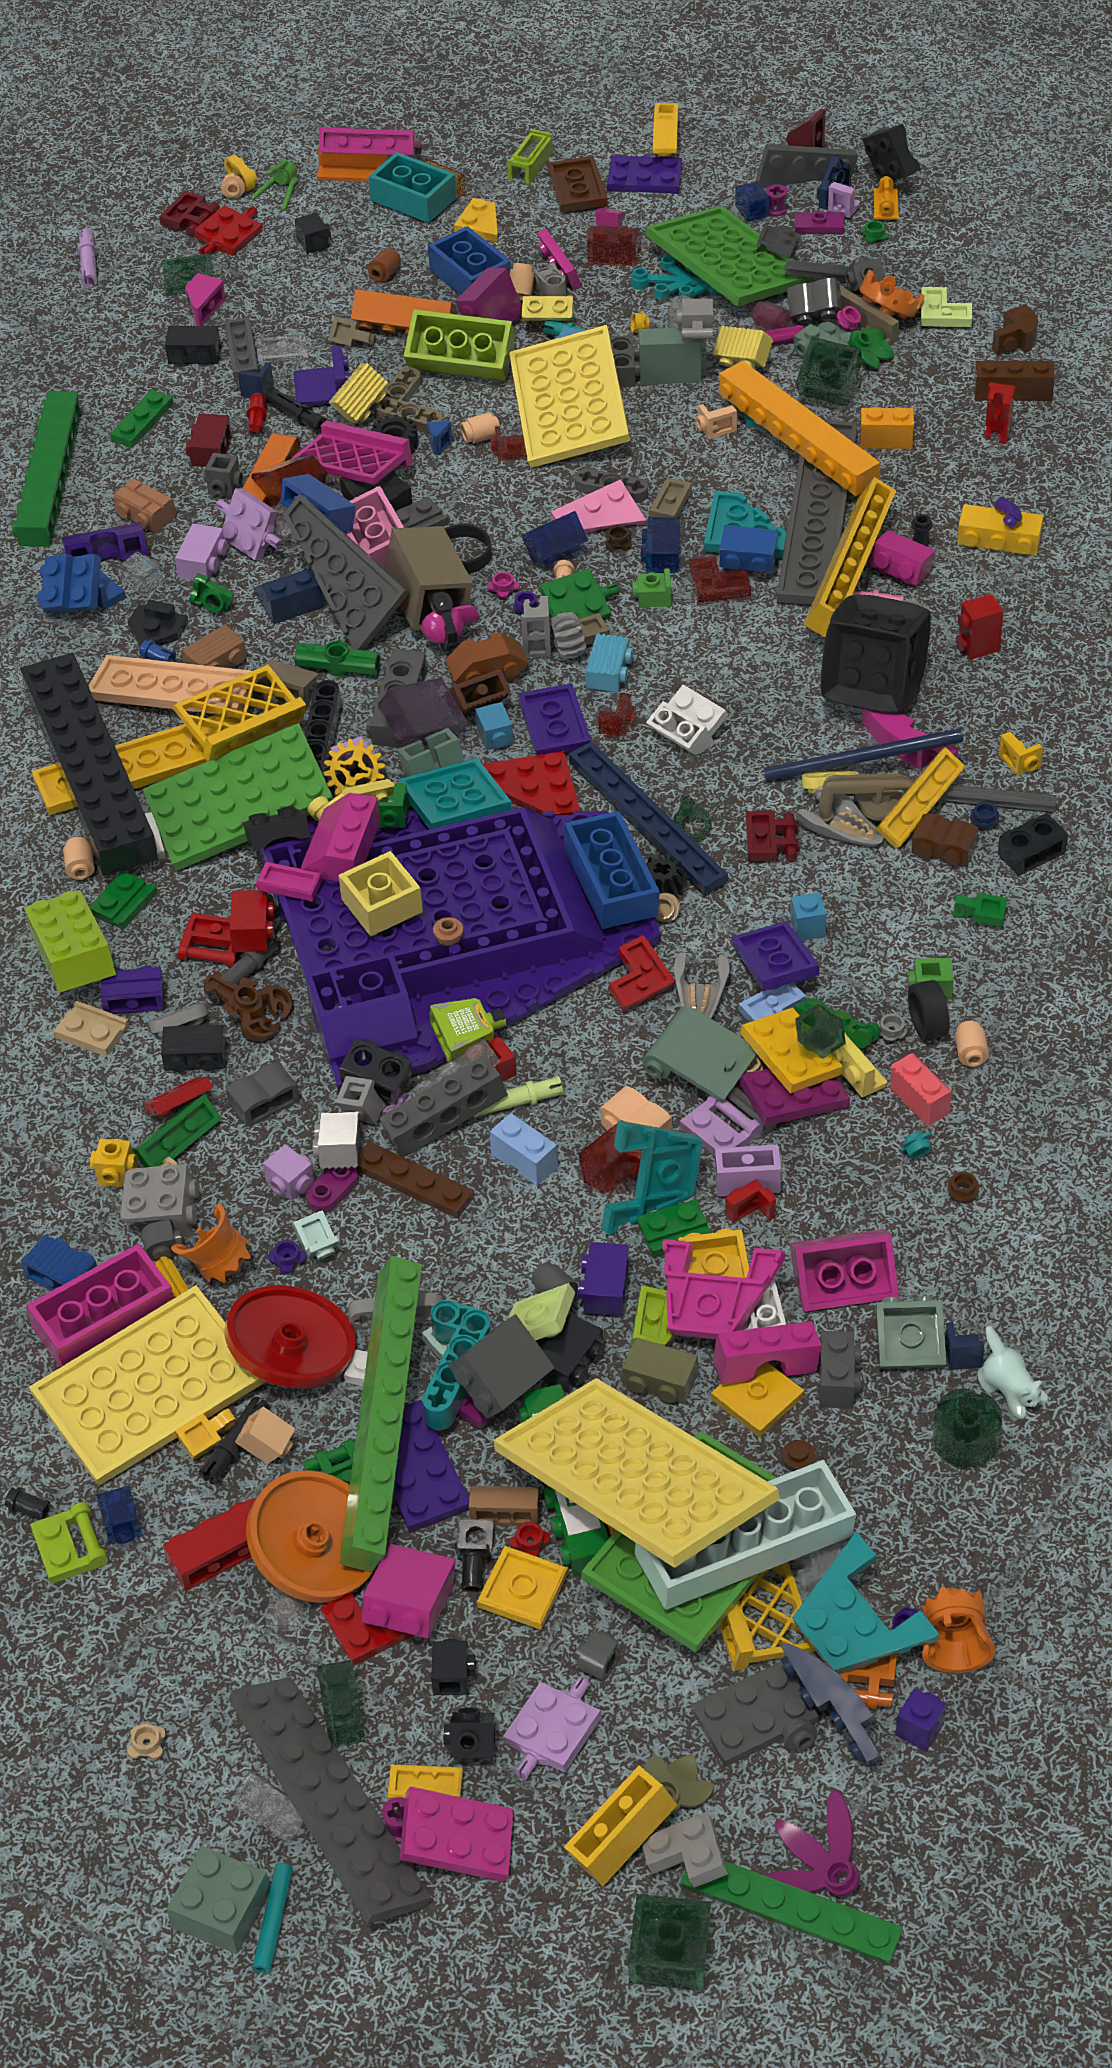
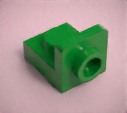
M395 783L393 795H388V802H379L380 824L378 828L406 827L409 808L406 783Z

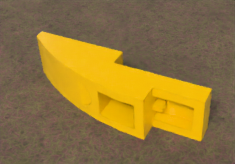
M655 103L653 153H658L659 156H671L672 153H677L678 103Z

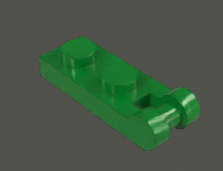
M807 998L794 1006V1010L807 1024L828 1034L842 1029L858 1048H864L880 1037L881 1029L878 1024L874 1022L863 1024L851 1018V1015L847 1012L833 1010L825 1006V1003L819 999Z

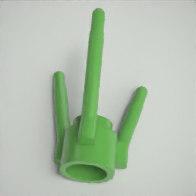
M283 159L278 165L267 171V174L274 173V175L251 196V199H256L275 181L280 185L289 184L282 205V210L285 211L298 178L295 177L297 175L296 166L292 162Z

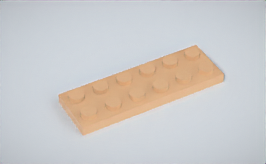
M106 655L88 687L94 700L174 709V704L252 671ZM238 687L233 689L232 693L248 697L249 690ZM214 697L209 699L208 703L224 707L226 700ZM229 701L228 708L242 711L245 704ZM193 707L186 709V711L202 712L201 709ZM206 711V712H205V713L218 714V713H214V712H210V711Z

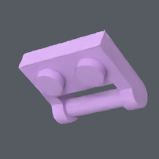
M709 1095L707 1101L680 1120V1128L686 1133L697 1135L703 1141L702 1146L714 1156L715 1148L745 1147L758 1137L763 1130L761 1123L755 1119H749L726 1099L722 1103ZM717 1109L740 1126L743 1131L738 1133L713 1112Z

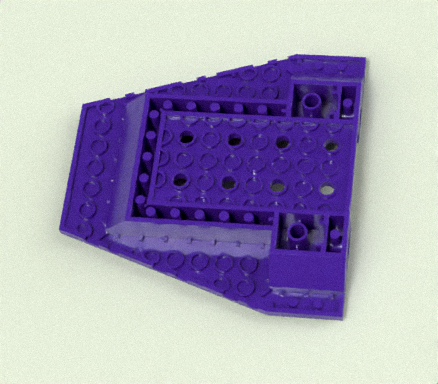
M522 807L430 830L416 811H408L405 828L377 829L365 862L391 851L421 888L423 912L373 936L367 933L342 901L339 881L323 879L313 901L272 893L281 920H286L306 980L309 1006L338 1093L343 1085V1082L340 1081V1067L355 1038L362 1041H373L380 1048L391 1053L395 1051L404 1054L412 1061V1075L426 1072L447 1060L430 1024L431 1005L476 998L480 1000L486 1013L502 1009L506 1019V1026L495 1029V1034L623 963L617 953L618 947L642 935L646 937L651 946L661 942V932L654 917L602 929L563 848L564 823L607 814L609 811H573V815H554V811H543V815H540L528 808ZM312 817L307 818L311 837L304 839L282 837L271 841L264 848L258 849L263 867L266 862L300 869L319 821H315ZM498 904H504L505 906H507L503 909L494 908V906ZM440 918H455L462 923L463 935L458 943L445 946L440 944L434 937L433 926ZM382 932H390L392 934L388 937L379 936ZM325 946H332L334 948L330 951L320 950ZM367 1060L357 1062L360 1066H366L370 1063ZM390 1071L385 1073L384 1075L387 1077H395L398 1074L396 1072Z

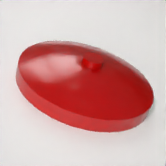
M272 1285L245 1293L232 1305L225 1325V1341L235 1360L256 1377L283 1387L312 1388L330 1383L346 1371L355 1351V1332L344 1312L327 1298L299 1287Z

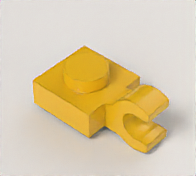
M229 1408L220 1412L211 1420H208L204 1413L175 1430V1433L194 1461L212 1450L217 1441H222L218 1434L230 1430L236 1418Z

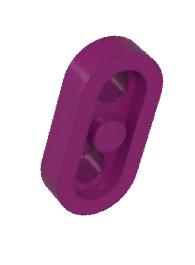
M346 1166L343 1169L340 1167L337 1169L334 1167L331 1169L327 1168L306 1192L308 1207L316 1213L322 1210L324 1213H328L335 1209L356 1187L358 1183L357 1169L352 1166L349 1169Z

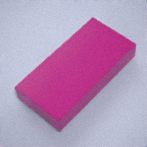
M266 862L256 881V887L260 891L313 901L323 879L322 873Z

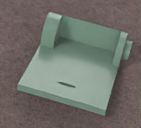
M683 1006L643 1057L642 1062L645 1071L650 1076L666 1078L672 1071L723 1103L740 1080L741 1075L751 1065L757 1053L740 1036L698 1010L689 1006Z

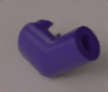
M999 497L996 500L994 508L1007 515L1004 517L1003 522L1008 527L1015 528L1017 523L1022 521L1020 508L1003 497Z

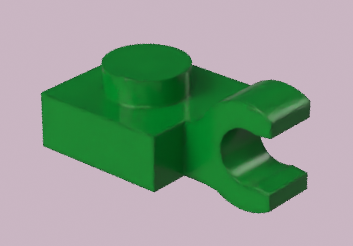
M978 893L977 899L969 898L965 895H956L953 917L967 918L973 915V922L1002 927L1007 898Z

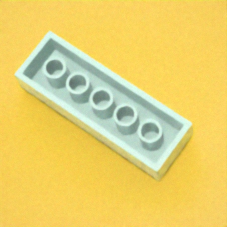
M821 1460L767 1481L778 1488L780 1500L675 1568L635 1543L634 1554L664 1609L667 1610L852 1537L856 1513L825 1461Z

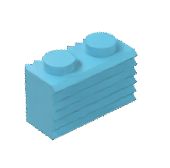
M596 634L585 672L587 689L619 692L621 683L626 684L628 677V667L626 665H631L633 659V648H629L628 637Z

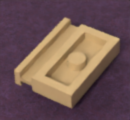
M76 1001L72 1011L69 1010L55 1028L54 1035L57 1039L107 1057L122 1037L123 1031L128 1029L129 1023L128 1019Z

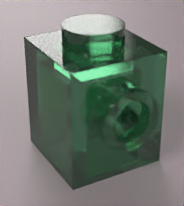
M820 1004L815 1005L795 1018L798 1042L806 1050L814 1052L821 1058L826 1057L846 1044L843 1020Z

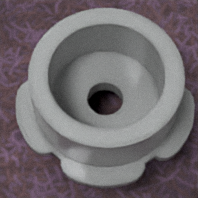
M891 1013L881 1018L879 1024L881 1029L880 1036H883L884 1040L893 1042L906 1036V1024L900 1015Z

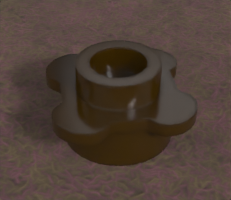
M621 525L609 528L605 533V537L608 538V541L605 542L606 548H630L632 546L631 541H629V538L632 536L631 531Z

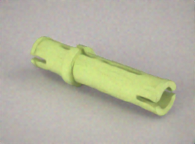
M556 1076L555 1078L536 1083L528 1081L525 1082L524 1086L506 1090L508 1096L474 1115V1118L530 1103L532 1106L538 1104L539 1100L564 1095L562 1086L550 1089V1087L560 1085V1077Z

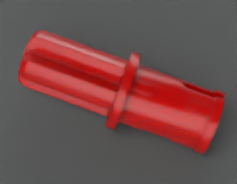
M255 393L250 397V407L246 412L249 419L248 430L251 433L256 432L257 434L262 432L263 421L267 417L265 409L266 398H263V394Z

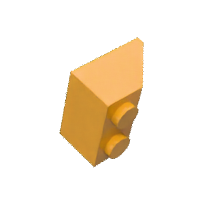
M861 408L860 448L912 449L914 408Z

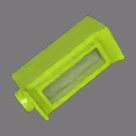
M530 129L529 135L511 159H507L508 180H513L518 170L524 168L525 184L530 185L553 153L551 133Z

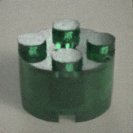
M961 1388L944 1395L940 1399L934 1415L932 1439L937 1453L957 1469L975 1467L988 1462L999 1450L1002 1428L1001 1408L994 1398L982 1391L981 1394L970 1392V1389Z

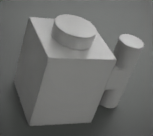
M682 299V309H677V325H682V339L713 338V299Z

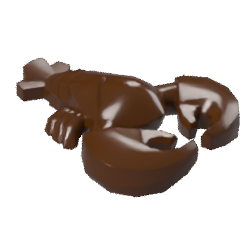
M219 972L208 975L204 981L203 991L206 994L215 991L226 1002L222 1008L228 1014H231V1016L240 1015L241 1032L245 1038L253 1042L270 1040L279 1032L281 1026L277 1022L271 1027H266L271 1025L272 1019L263 1018L265 1016V1001H267L269 1010L274 1017L278 1015L277 1008H281L282 1015L280 1021L283 1022L290 1015L293 1006L292 995L285 988L275 985L256 990L255 987L258 982L250 978L247 979V977H242L237 985L221 980V973Z

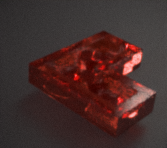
M716 556L689 559V570L698 603L751 597V586L747 570L720 573Z

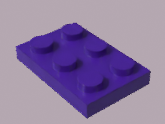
M611 155L607 191L679 194L682 158L672 156Z
M572 683L518 693L519 705L535 755L559 751L569 753L591 742Z
M788 921L731 937L733 948L763 991L777 989L786 984L805 981L810 977L820 975L818 963Z

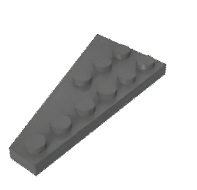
M299 493L283 516L296 541L300 543L307 563L311 565L315 578L331 610L335 612L343 633L351 643V649L365 650L410 592L311 501Z

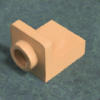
M704 404L698 405V416L695 418L699 431H703L708 439L737 431V410L731 405L709 412Z

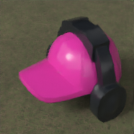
M438 592L434 594L432 599L435 611L427 615L422 621L421 630L431 642L440 644L445 652L457 647L456 644L463 634V628L479 621V614L472 605L452 608L453 603L450 595L445 592Z

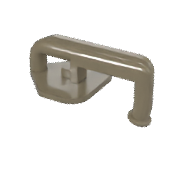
M901 774L829 776L823 783L817 816L824 822L831 821L834 818L832 811L834 794H854L862 813L866 817L873 820H883L914 782Z

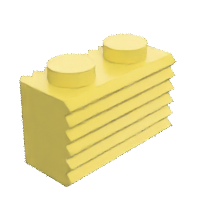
M721 326L712 355L719 360L720 365L729 368L742 360L753 369H755V366L765 367L773 338L762 330Z
M368 363L360 364L332 397L329 404L351 424L358 421L362 423L370 415L371 411L369 408L374 402L376 404L385 397L387 394L385 388L389 383Z

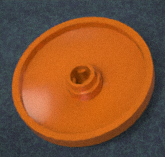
M308 1470L284 1474L270 1482L261 1491L248 1514L246 1538L250 1554L257 1568L276 1588L289 1596L303 1601L325 1603L338 1600L357 1591L372 1574V1572L339 1564L350 1485L337 1477Z

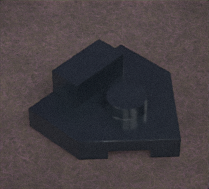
M149 599L145 606L138 604L127 623L129 631L135 637L140 648L145 640H155L156 644L165 641L167 644L177 641L189 621L188 615L175 613L173 604Z

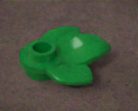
M868 327L864 331L854 330L850 334L849 348L854 353L860 355L863 362L873 369L877 370L879 368V360H892L895 357L890 344L884 341L885 335L882 331Z

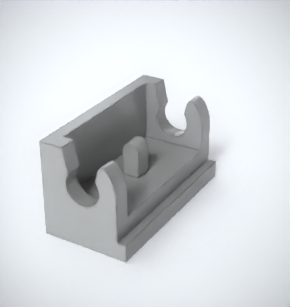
M540 596L539 607L536 608L530 607V601L526 599L523 604L524 614H521L524 653L526 657L551 656L548 596Z

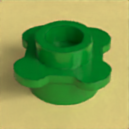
M869 221L861 228V233L865 235L866 242H878L888 238V233L884 232L885 226L881 221Z

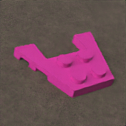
M664 1239L662 1246L665 1253L664 1274L667 1278L666 1302L669 1331L672 1335L716 1339L717 1333L741 1330L785 1261L786 1256L783 1251L754 1248L747 1278L688 1273L694 1251L692 1243Z

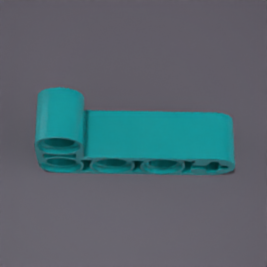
M442 1300L435 1303L430 1312L434 1337L438 1341L448 1344L422 1399L425 1422L434 1430H444L452 1425L468 1393L463 1385L457 1382L448 1364L491 1331L490 1317L485 1311L451 1300Z

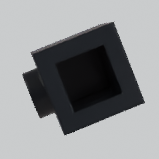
M317 212L294 219L296 237L306 254L329 248L328 238H331L330 227L327 223L324 224Z
M454 1638L433 1641L431 1669L433 1696L468 1695L469 1676L476 1675L475 1654H469L468 1641H460Z

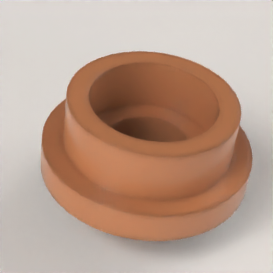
M442 918L433 926L434 937L442 945H454L459 942L463 935V925L455 918Z

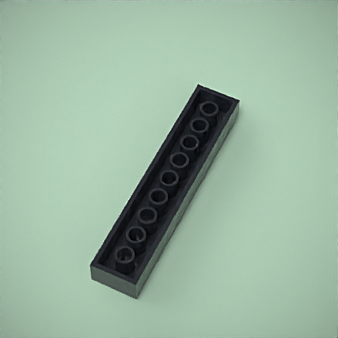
M74 653L20 667L25 693L102 875H109L158 860L152 829Z

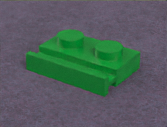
M122 870L89 908L95 918L111 925L115 924L124 930L158 893L157 886L154 884L150 886L146 884L145 880Z
M697 1199L637 1217V1225L647 1247L651 1251L652 1258L665 1255L662 1246L664 1239L678 1241V1238L690 1233H700L702 1235L712 1233L709 1230L708 1222Z

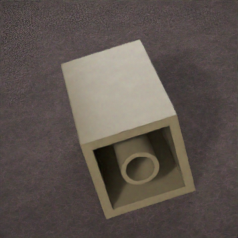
M444 527L392 528L385 570L410 592L400 606L412 630H421L422 621L427 615L435 611L432 605L435 593H448L452 599V608L469 605L473 582Z

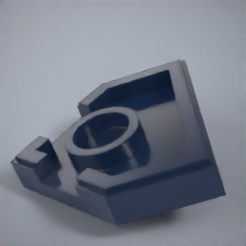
M833 155L821 185L817 188L819 208L828 210L829 186L833 182L851 186V165Z

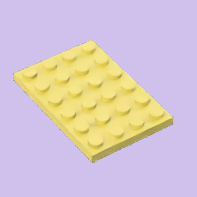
M607 325L509 352L530 468L631 441Z
M197 1285L29 1386L32 1396L96 1484L100 1486L177 1438L175 1430L202 1413L207 1418L211 1417L267 1381L251 1374L235 1360L225 1341V1321Z

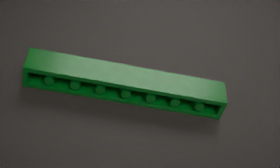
M47 391L46 400L41 403L42 416L37 419L38 433L33 436L34 450L29 453L30 467L25 469L26 484L21 486V503H17L16 510L17 520H14L12 524L13 536H17L19 546H51L81 414L78 391Z

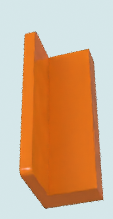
M318 146L319 168L317 180L369 182L368 176L389 159L390 155L319 152Z

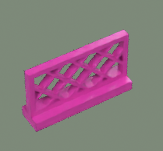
M319 127V152L393 155L395 152H399L404 155L414 156V148L421 149L422 141L415 140V131Z
M325 421L321 425L322 434L292 457L309 456L293 462L292 465L373 485L398 465L408 467L413 463L409 439L332 421Z

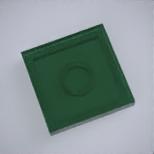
M210 254L162 260L167 296L185 294V286L197 273L213 277Z

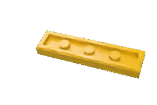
M946 747L941 749L875 830L896 849L899 848L918 826L922 815L927 814L966 766Z

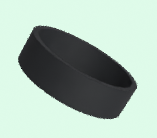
M456 524L444 528L450 540L458 537H470L483 542L487 546L485 552L479 557L462 561L468 574L481 570L489 563L492 556L491 539L485 530L471 524Z

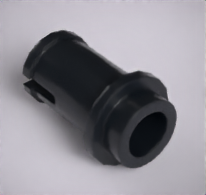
M919 514L911 522V527L914 530L912 541L928 547L929 531L933 527V522L928 515Z
M22 1487L17 1489L11 1488L5 1498V1507H8L11 1513L18 1511L38 1520L45 1519L51 1506L50 1501L28 1494Z

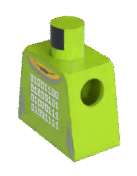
M476 998L430 1006V1024L450 1068L456 1067L490 1050L489 1042L494 1040V1030L506 1026V1019L502 1009L486 1013L480 1000Z

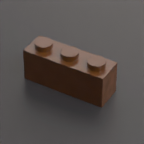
M1044 360L976 361L974 379L975 401H987L989 382L1015 386L1014 401H1052L1055 378L1054 362Z

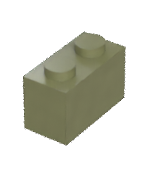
M636 1337L622 1367V1386L635 1393H647L657 1396L668 1403L677 1402L685 1405L698 1375V1356Z

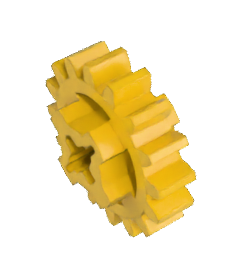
M348 739L347 747H344L339 742L337 744L339 749L337 753L332 750L329 751L333 758L332 761H324V764L330 767V770L323 772L324 776L332 778L327 785L328 787L336 785L335 795L337 796L342 792L343 788L356 786L363 779L370 780L369 783L377 780H384L385 778L384 775L379 773V770L385 768V764L377 763V760L382 757L381 753L373 755L374 746L371 744L364 748V741L361 739L358 745H354L352 739ZM353 752L352 757L346 761L339 760L344 754ZM364 754L370 758L374 769L365 766L363 763ZM354 763H358L359 769L365 773H356L355 777H351L350 771L346 770V768L353 767ZM335 771L344 774L346 778L345 786L338 781Z

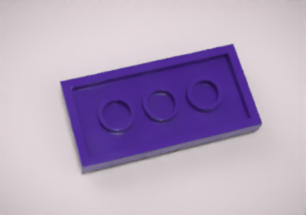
M421 1400L404 1406L392 1497L409 1533L469 1511V1497L437 1431L430 1428L425 1422Z

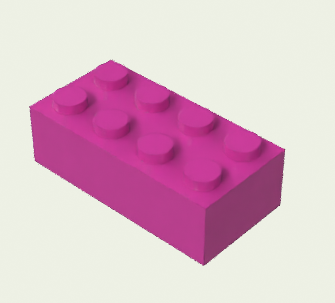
M137 1244L27 1304L26 1308L32 1329L61 1368L171 1301L174 1297L169 1282L140 1244Z

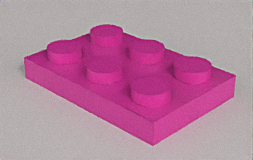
M410 1786L405 1794L400 1860L487 1879L505 1881L509 1876L513 1809Z

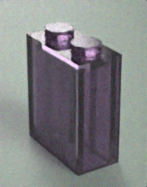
M443 678L390 688L378 703L382 714L385 716L402 747L421 740L423 746L427 745L425 737L449 728L457 737L468 724Z

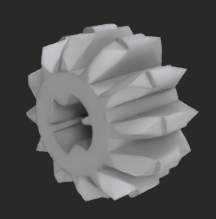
M564 612L552 617L549 623L558 656L566 660L585 654V638L577 616L573 612Z

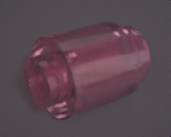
M769 301L758 302L752 313L753 320L758 325L769 330L789 327L791 322L789 310Z

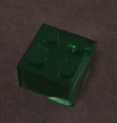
M811 336L795 383L799 395L848 406L863 362L861 350Z
M637 1894L628 1961L629 1983L704 1991L711 1928V1901Z

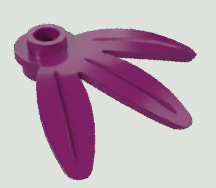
M832 1790L828 1797L826 1821L829 1853L814 1837L798 1826L785 1820H777L774 1824L785 1846L796 1858L812 1868L813 1871L789 1870L762 1875L810 1893H816L826 1888L832 1895L840 1897L851 1894L858 1887L860 1872L855 1864L850 1862L853 1847L852 1820L841 1791ZM847 1875V1878L843 1882L838 1883V1880L842 1876Z

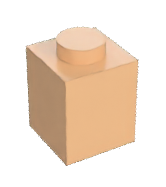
M261 1407L248 1417L235 1443L265 1464H269L278 1457L282 1459L288 1453L293 1444L290 1438L295 1428L265 1407Z

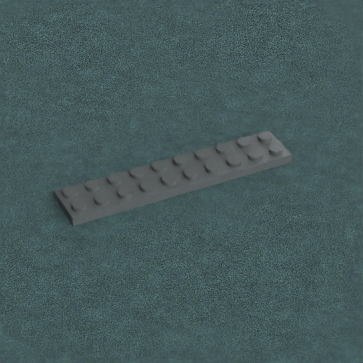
M824 420L854 443L856 442L858 422ZM801 455L777 590V602L812 604L841 539L848 490L842 488L840 484L826 476L820 469L809 463Z

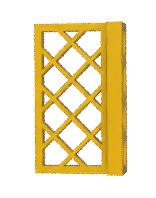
M269 665L174 704V711L204 748L203 756L207 761L215 760L235 749L297 723H302L306 709V703L302 698L295 699ZM266 676L272 685L268 687L256 684L255 681ZM240 687L248 689L249 694L248 697L233 694L232 690ZM252 692L268 694L267 702L251 698ZM272 696L284 698L287 703L278 705L270 702ZM217 697L225 699L226 702L224 707L209 704V699ZM229 701L245 704L244 712L228 708ZM249 706L265 709L264 713L259 715L247 713ZM190 707L201 709V716L189 715L186 709ZM210 711L222 714L220 722L204 718L205 712ZM225 715L241 719V722L236 725L223 723ZM201 726L218 730L217 733L206 737L201 731Z
M789 1562L771 1568L772 1571L782 1575L784 1578V1583L780 1588L764 1579L770 1569L761 1572L754 1580V1584L748 1593L745 1592L740 1598L742 1602L740 1603L738 1600L719 1624L734 1671L748 1668L749 1663L778 1659L786 1656L782 1648L777 1647L785 1643L803 1649L808 1653L816 1651L805 1636L806 1643L794 1644L783 1638L789 1628L802 1634L792 1618L802 1605V1600ZM758 1586L775 1595L769 1605L752 1596ZM779 1599L793 1605L795 1611L791 1617L774 1609ZM747 1603L763 1612L758 1622L744 1615L743 1608ZM768 1615L785 1625L779 1635L762 1626ZM758 1633L774 1643L770 1648L756 1650L752 1639Z

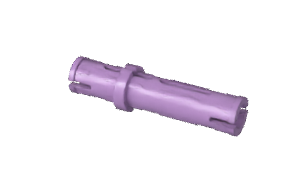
M86 228L82 229L83 236L81 231L78 234L80 244L77 249L78 255L81 258L82 284L85 287H93V284H97L95 260L97 247L94 245V232Z

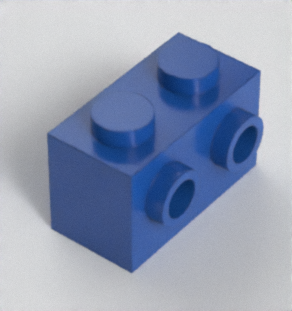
M724 525L720 544V567L773 573L778 549V530Z

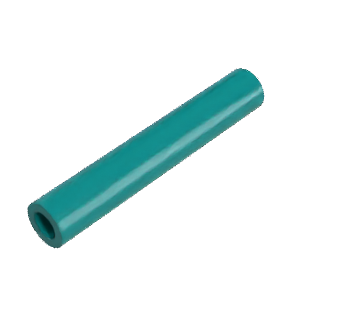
M278 1863L274 1868L252 1970L256 1973L269 1974L271 1972L293 1868L288 1864Z

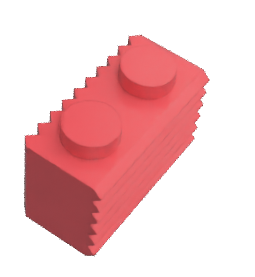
M911 1053L892 1064L890 1090L894 1091V1094L898 1095L902 1102H906L905 1106H909V1110H913V1114H917V1118H921V1122H925V1126H930L951 1113L950 1106L952 1104L950 1102L952 1101L951 1094L953 1092L915 1054Z

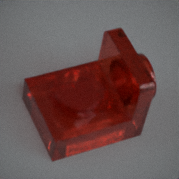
M495 426V436H490L491 450L492 452L497 451L498 461L527 459L524 436L511 435L501 437L500 426Z

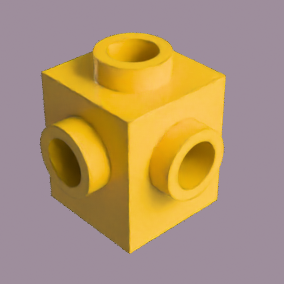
M100 1139L97 1150L91 1153L90 1167L95 1170L97 1183L101 1186L124 1187L126 1171L137 1168V1154H133L130 1141Z

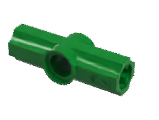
M339 640L329 642L326 646L298 642L294 660L295 666L326 669L330 675L341 677L349 672L378 675L381 656L380 652L349 649L345 642Z

